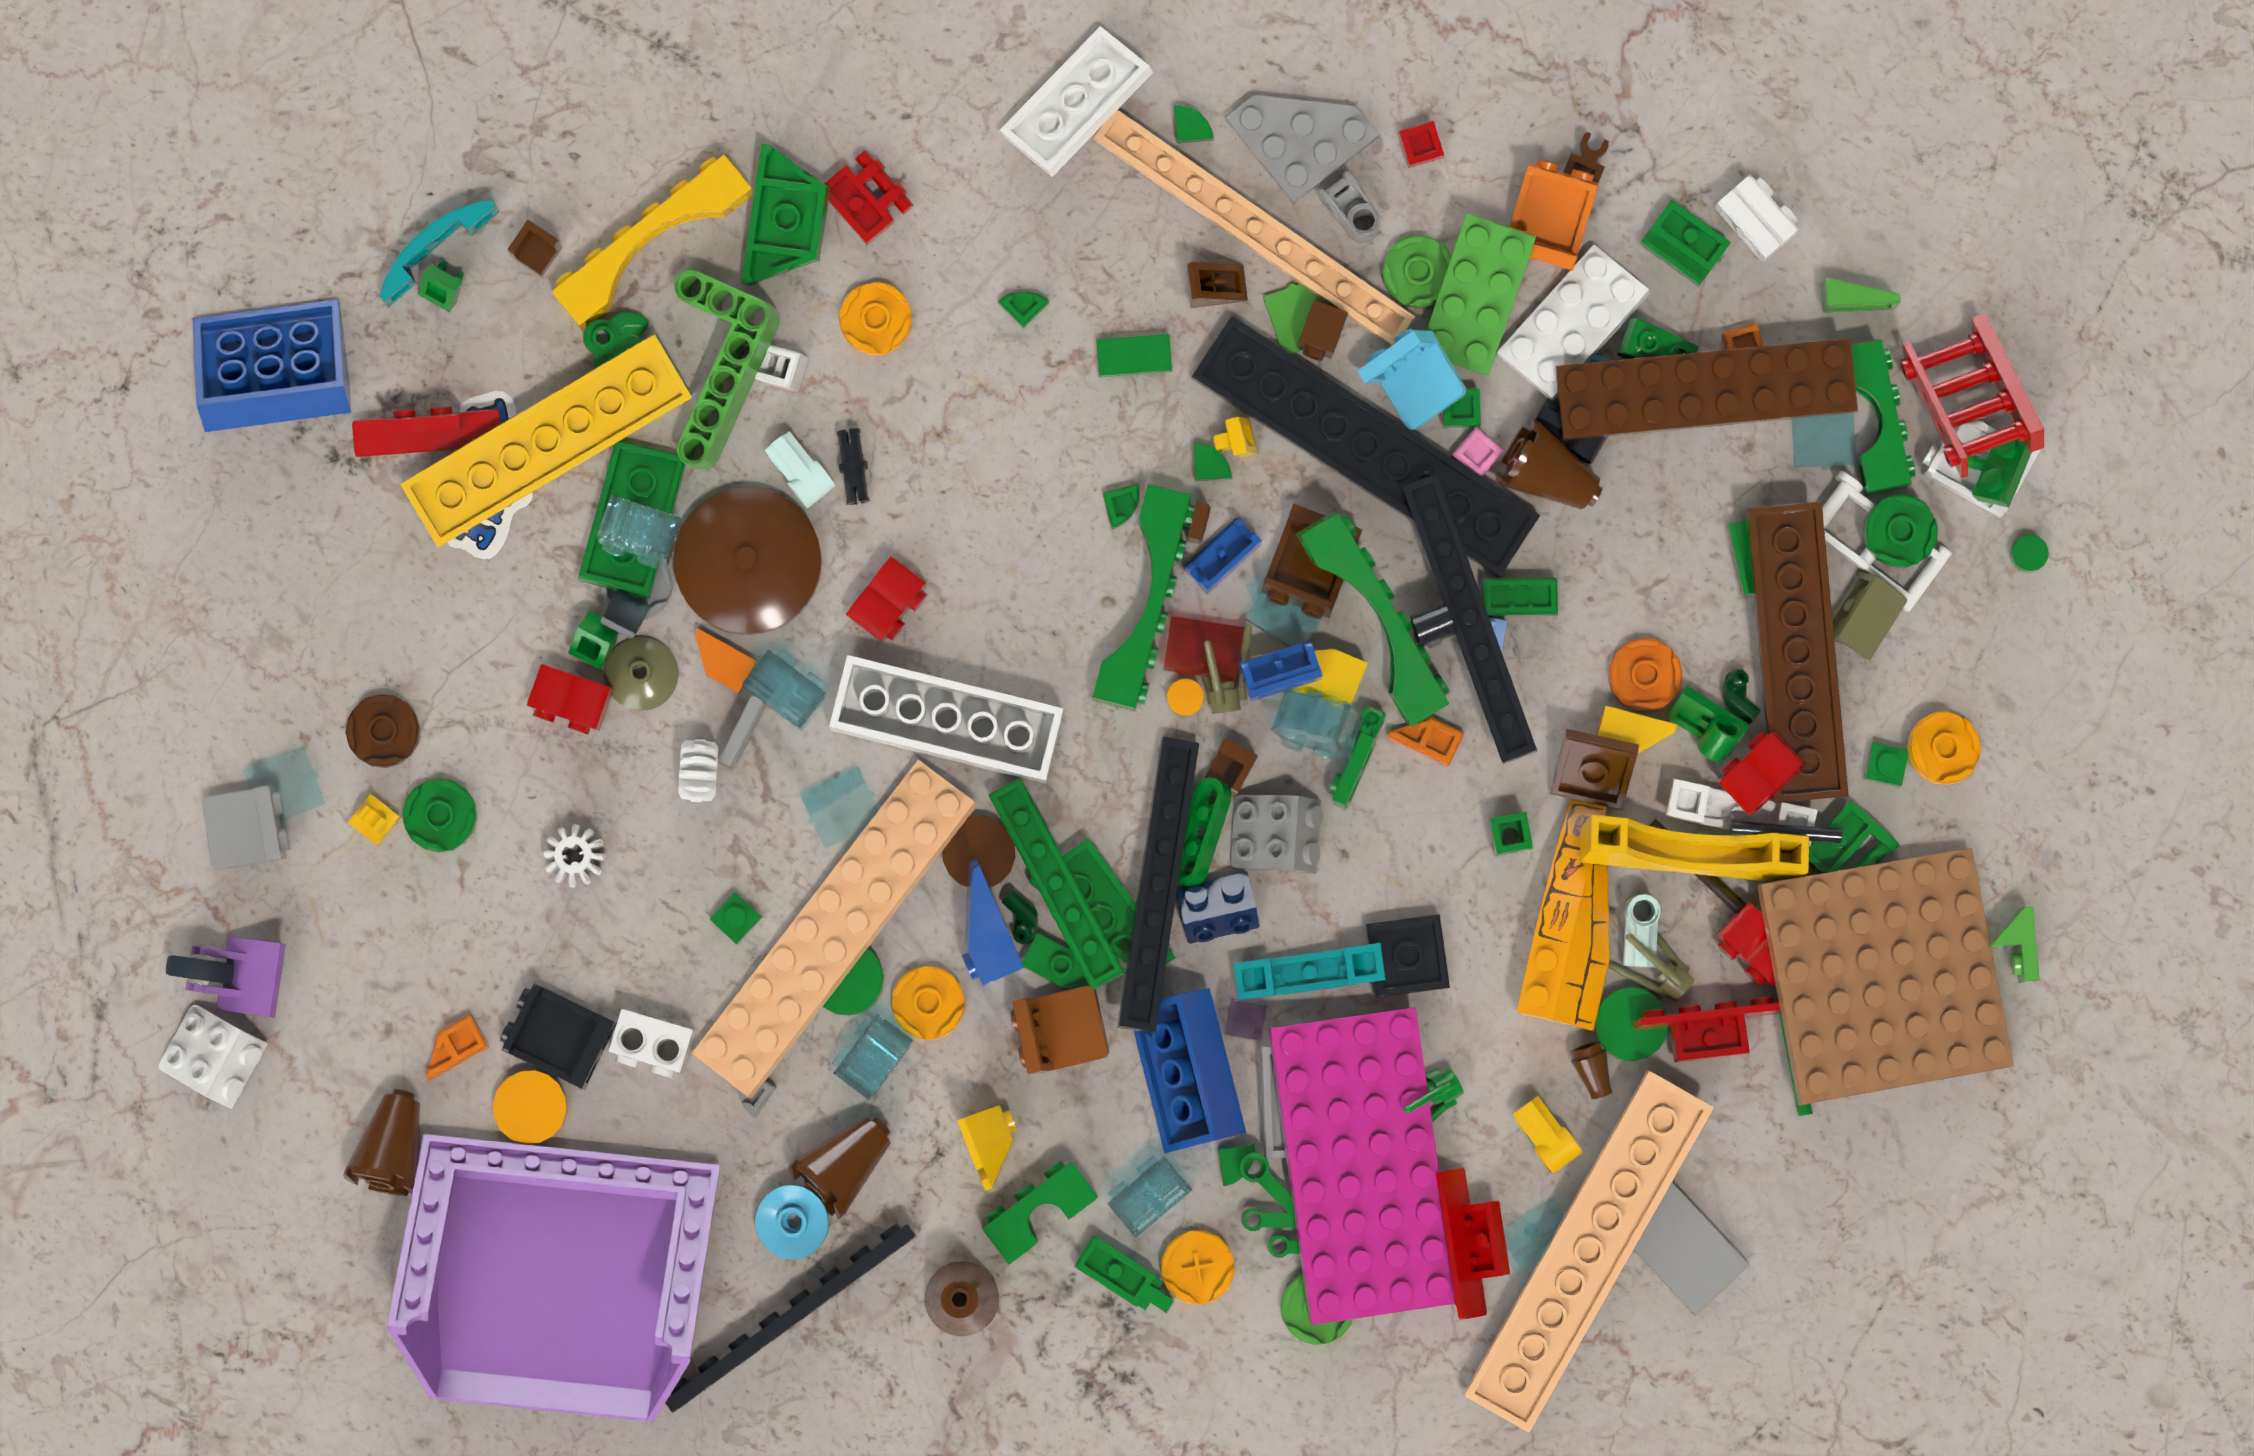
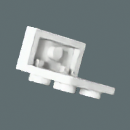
M193 1005L188 1010L159 1063V1069L201 1095L232 1109L255 1066L260 1061L268 1043L231 1025L204 1008Z

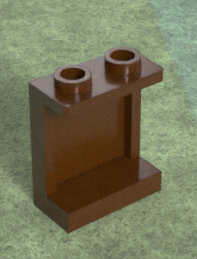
M1293 503L1260 593L1267 595L1266 599L1274 604L1287 606V603L1300 607L1301 612L1315 619H1321L1322 616L1330 618L1344 580L1332 572L1314 566L1296 536V533L1326 515ZM1355 527L1357 534L1353 538L1358 544L1363 529Z

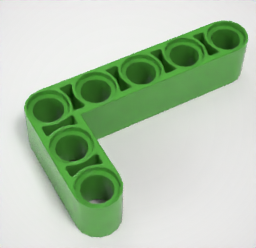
M686 270L680 273L675 280L674 290L677 297L695 308L732 324L677 446L678 457L683 463L704 471L714 467L721 456L756 378L755 376L779 327L780 316L776 308L761 299L698 271ZM696 281H700L701 290L699 294L691 297L689 293L691 285ZM732 295L733 304L731 308L723 312L721 309L722 300L726 296ZM764 309L765 318L763 322L754 326V314L758 310ZM748 342L750 346L749 354L744 359L739 360L738 349L742 344ZM733 376L735 381L733 389L728 393H724L723 382L728 377ZM714 410H718L719 421L714 426L709 427L707 421L709 414ZM703 443L704 454L700 459L694 461L693 449L696 445Z

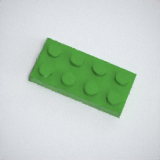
M1468 212L1466 213L1426 330L1433 331L1452 364L1489 376L1536 235Z

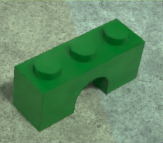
M1062 1160L1043 1173L1047 1178L1045 1182L1037 1188L1030 1183L1014 1195L1018 1201L1007 1210L1001 1205L984 1218L987 1225L982 1230L1008 1265L1039 1243L1029 1228V1217L1036 1207L1042 1204H1053L1060 1208L1068 1220H1070L1098 1199L1096 1193L1072 1161L1066 1166Z

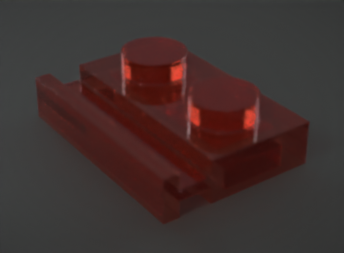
M1171 616L1163 671L1211 678L1204 642L1208 640L1212 644L1220 680L1236 682L1244 627Z

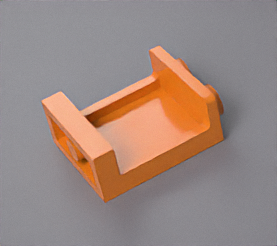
M1537 159L1536 164L1528 163L1509 227L1536 235L1529 258L1573 271L1599 183L1592 181L1593 174L1573 169L1570 175L1557 171L1558 164Z

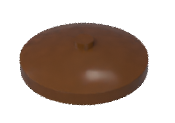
M755 487L734 488L708 498L686 519L675 544L674 572L678 587L685 601L705 622L715 628L733 634H763L788 624L805 609L812 599L821 574V549L811 522L793 502L780 494Z

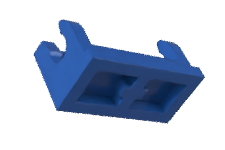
M1235 518L1188 561L1182 569L1208 595L1261 546L1262 540L1256 533H1252L1245 526V522L1241 518Z
M1310 640L1239 662L1251 702L1322 680L1323 677Z

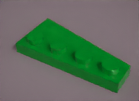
M1087 838L1065 854L1063 858L1113 952L1127 964L1136 903ZM1033 879L1028 881L1030 885H1032L1036 890H1038ZM1169 948L1166 965L1176 958Z

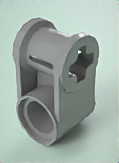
M1345 171L1342 174V179L1326 191L1321 189L1317 192L1326 209L1339 221L1354 241L1368 243L1376 238L1380 230V214L1349 171ZM1367 216L1372 219L1374 225L1370 229L1362 231L1357 229L1353 222L1357 217Z

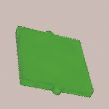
M1290 283L1286 289L1263 296L1279 346L1290 354L1303 351L1304 349L1298 348L1297 344L1313 301L1316 300L1327 305L1330 304L1303 285L1295 286L1293 283Z

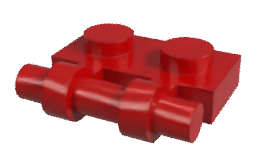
M865 150L855 159L863 168L860 173L855 175L845 165L824 184L830 187L828 202L867 246L894 223V219L886 211L888 208L895 205L904 215L914 205L906 197L907 191L900 183L896 185L885 173L884 169L886 167L879 159L874 160ZM872 180L884 192V195L878 200L865 187Z

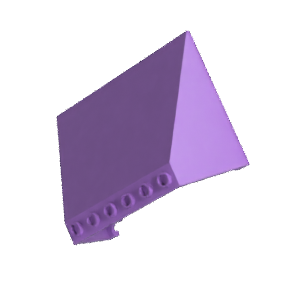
M424 1134L387 1330L430 1399L654 1422L691 1360L720 1165Z

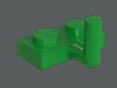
M2016 439L1994 447L1990 450L1988 457L1980 455L1968 457V468L1981 471L1972 496L1977 501L2010 507L2032 454L2025 441L2019 442Z

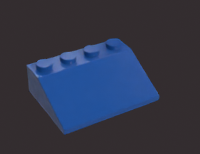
M339 299L193 319L196 406L205 432L351 413L350 383Z

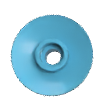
M785 1185L772 1190L763 1198L757 1209L755 1225L758 1237L767 1250L780 1258L795 1260L807 1257L820 1248L828 1233L829 1217L824 1203L813 1191L799 1185ZM792 1214H797L801 1218V1225L799 1227L791 1225L790 1216Z

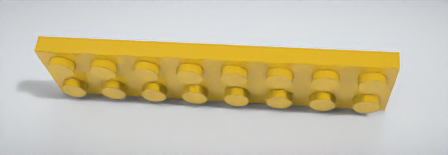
M653 334L404 480L400 485L437 547H440L691 399L692 396L656 335Z

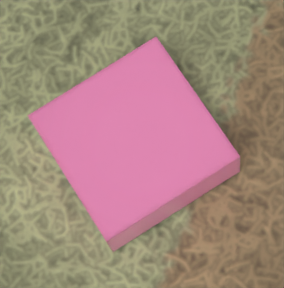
M1475 427L1452 454V457L1466 468L1483 477L1504 450Z

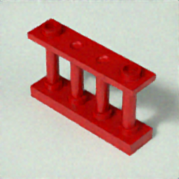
M1985 313L1972 318V333L1968 334V339L1920 357L1917 356L1910 341L1903 344L1904 359L1899 361L1902 373L1907 381L1913 380L1945 445L1943 453L1946 462L1950 468L1956 467L1961 479L1968 477V457L2016 439L2019 442L2025 441L2030 453L2044 448V427ZM1972 352L1975 355L1981 354L1984 360L1982 368L1933 386L1925 372L1927 369ZM1986 381L1990 384L1995 382L1999 390L1996 397L1946 415L1939 401L1943 397ZM2001 410L2004 413L2010 412L2014 419L2011 426L1963 444L1960 443L1953 429Z

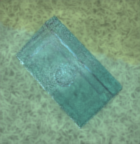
M1554 1197L1504 1229L1509 1266L1515 1275H1519L1540 1260L1565 1216L1564 1211Z

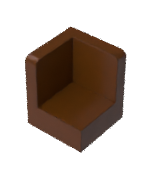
M527 220L507 250L513 259L540 277H543L562 249V246L557 238L530 220Z
M1225 738L1205 778H1215L1226 783L1231 790V795L1237 797L1258 755Z

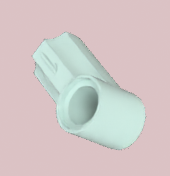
M790 431L776 439L765 450L770 460L789 481L787 483L807 509L836 487L822 466L810 458Z
M1633 895L1626 901L1623 909L1625 917L1623 965L1655 967L1626 939V935L1632 934L1656 955L1658 919L1661 913L1660 904L1651 895ZM1640 900H1645L1651 906V915L1645 921H1639L1633 915V907Z

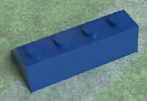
M1210 988L1160 1000L1156 1032L1150 1034L1134 1031L1164 1153L1247 1133Z

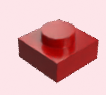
M1434 121L1398 132L1408 168L1444 158V152Z

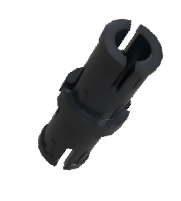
M859 428L849 429L851 444L849 443L848 432L845 429L837 431L842 463L839 464V472L844 475L846 505H858L856 489L858 501L861 504L868 503L870 498L868 497L865 476L868 464L866 460H863L861 431Z

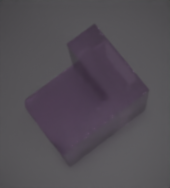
M1231 998L1224 1036L1260 1043L1267 1006Z

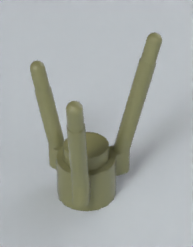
M1247 624L1244 629L1240 662L1249 660L1252 632L1250 624ZM1208 640L1205 641L1204 647L1210 675L1201 651L1196 649L1194 655L1206 689L1208 704H1211L1212 714L1241 710L1240 700L1247 699L1246 685L1241 670L1239 669L1237 688H1234L1233 681L1220 682L1212 644Z
M1658 931L1657 944L1671 961L1667 965L1632 934H1627L1626 939L1661 971L1656 977L1660 984L1658 985L1614 962H1610L1608 968L1655 992L1663 1000L1668 995L1674 1001L1680 999L1695 980L1687 973L1690 968L1680 961Z

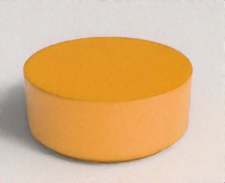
M1179 679L1170 686L1167 692L1168 706L1179 716L1194 715L1203 705V690L1194 680Z

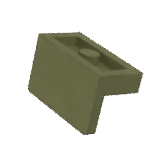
M1859 571L1832 614L1834 641L1845 644L1862 658L1870 660L1907 603V598L1877 575Z

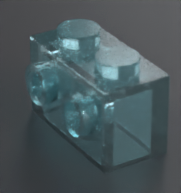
M1287 690L1282 698L1271 731L1282 740L1281 745L1291 750L1302 751V748L1305 747L1313 749V753L1326 759L1332 760L1335 755L1349 759L1364 718L1351 705Z

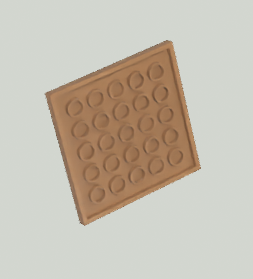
M1972 848L1757 885L1798 1105L2014 1067L1992 949L1989 947V933Z

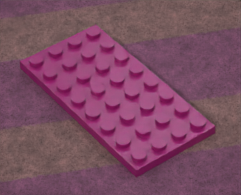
M1416 1007L1268 1028L1310 1325L1455 1304V1293L1436 1176L1439 1166L1430 1103L1428 1102L1408 1114L1403 1111L1405 1106L1428 1093Z

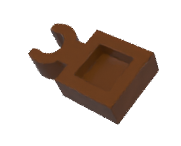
M1586 132L1580 142L1582 156L1571 153L1563 172L1571 175L1573 169L1593 174L1592 181L1599 183L1605 166L1595 162L1605 155L1609 141L1604 139L1600 149L1592 150L1588 146L1591 133Z

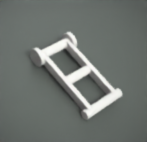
M1839 471L1835 478L1840 484L1822 507L1824 529L1848 497L1868 512L1875 506L1874 503L1860 494L1864 487L1855 478L1843 471ZM1824 530L1825 543L1863 572L1877 575L1907 598V603L1902 610L1907 613L1912 610L1952 555L1944 546L1940 545L1937 550L1933 548L1929 555L1930 560L1909 589L1905 591L1872 566L1875 558L1869 552L1867 546L1861 555L1858 556Z

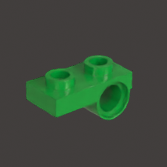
M1631 318L1617 355L1623 359L1697 353L1699 346L1641 319Z
M1686 686L1666 717L1699 738L1697 741L1699 751L1703 756L1715 762L1724 761L1727 756L1731 755L1750 726L1689 686Z

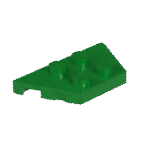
M761 143L741 279V284L752 285L820 261L830 187L768 144Z

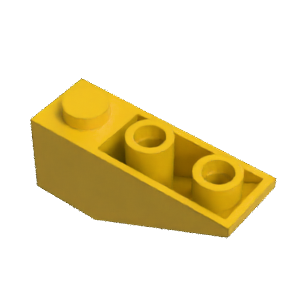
M1336 649L1315 650L1323 675L1322 680L1290 690L1306 696L1308 691L1322 696V703L1341 710L1343 705L1350 707L1368 663Z

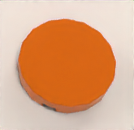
M1641 638L1628 642L1616 652L1609 665L1608 681L1613 695L1622 705L1633 711L1652 712L1662 709L1675 698L1681 687L1683 671L1678 656L1668 646L1656 639Z

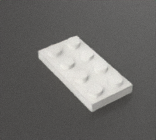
M1100 26L1000 129V132L1009 142L1053 177L1152 75L1153 71L1147 63Z
M1593 245L1574 266L1573 271L1570 270L1498 350L1497 355L1546 397L1554 401L1558 397L1555 367L1588 363L1648 297L1650 291L1602 250Z

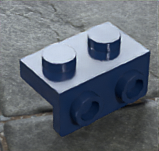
M1248 872L1204 881L1198 886L1177 888L1178 904L1189 944L1209 942L1214 938L1231 934H1244L1260 927Z

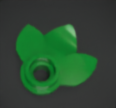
M621 312L610 321L598 319L589 323L583 332V342L586 349L593 354L594 368L641 342L642 339L639 337L648 327L649 321L635 313ZM598 331L607 333L608 341L606 344H600L597 341L596 334Z

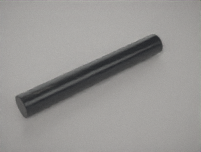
M1732 820L1729 828L1730 835L1734 836L1779 833L1809 836V841L1841 843L1842 828Z

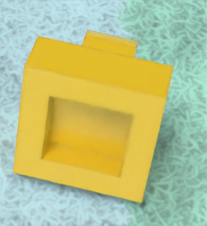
M1238 416L1225 420L1228 432L1213 436L1216 451L1222 450V452L1232 450L1234 456L1243 458L1259 454L1250 418Z
M370 794L347 823L376 846H379L401 817L374 795Z

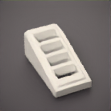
M748 342L742 344L738 349L739 360L742 359L745 347L750 348ZM770 345L762 365L755 376V380L798 392L808 363V357L798 352ZM775 355L778 356V360L772 376L768 375ZM790 360L785 379H783L788 361Z

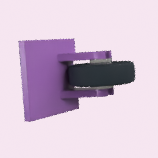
M228 936L226 951L192 946L190 957L168 956L166 974L187 978L185 990L219 995L217 1010L275 1018L286 944ZM213 957L226 958L227 962L213 961ZM209 981L223 983V988L209 986Z

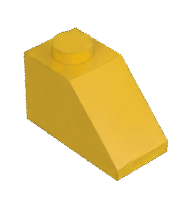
M1605 706L1602 709L1596 735L1638 744L1639 755L1672 736L1676 732L1677 724Z

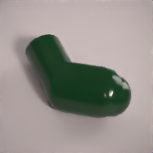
M1734 669L1726 675L1723 681L1724 702L1748 724H1751L1761 710L1747 699L1748 674L1742 669Z
M1012 889L1001 903L1015 915L1013 938L1017 943L1024 945L1032 942L1038 932V912Z

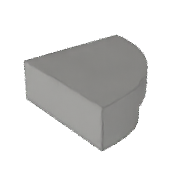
M765 1081L752 1099L739 1091L746 1111L756 1118L776 1087Z

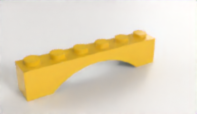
M722 155L719 159H716L715 156L708 159L699 167V175L690 182L686 179L679 182L670 190V198L661 205L658 202L650 205L642 212L641 217L643 219L632 228L629 225L621 228L612 237L614 242L603 251L601 248L595 249L583 260L585 265L575 273L572 271L566 272L555 282L554 285L557 288L551 292L582 331L585 330L589 323L599 319L611 309L615 290L624 270L633 257L650 240L667 229L687 221L703 218H726L754 195L750 185L725 155Z
M1591 815L1581 826L1580 863L1776 882L1804 877L1808 873L1809 836L1779 833L1737 836L1690 834L1651 827L1629 818Z

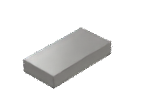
M751 695L719 759L721 765L731 770L736 768L766 708L763 700Z

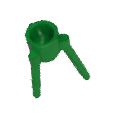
M1436 1068L1425 1074L1426 1082H1430L1427 1084L1428 1093L1405 1106L1403 1109L1404 1113L1408 1114L1430 1101H1433L1435 1105L1441 1103L1431 1112L1432 1122H1434L1447 1109L1456 1105L1455 1098L1464 1094L1458 1078L1450 1068L1441 1073Z

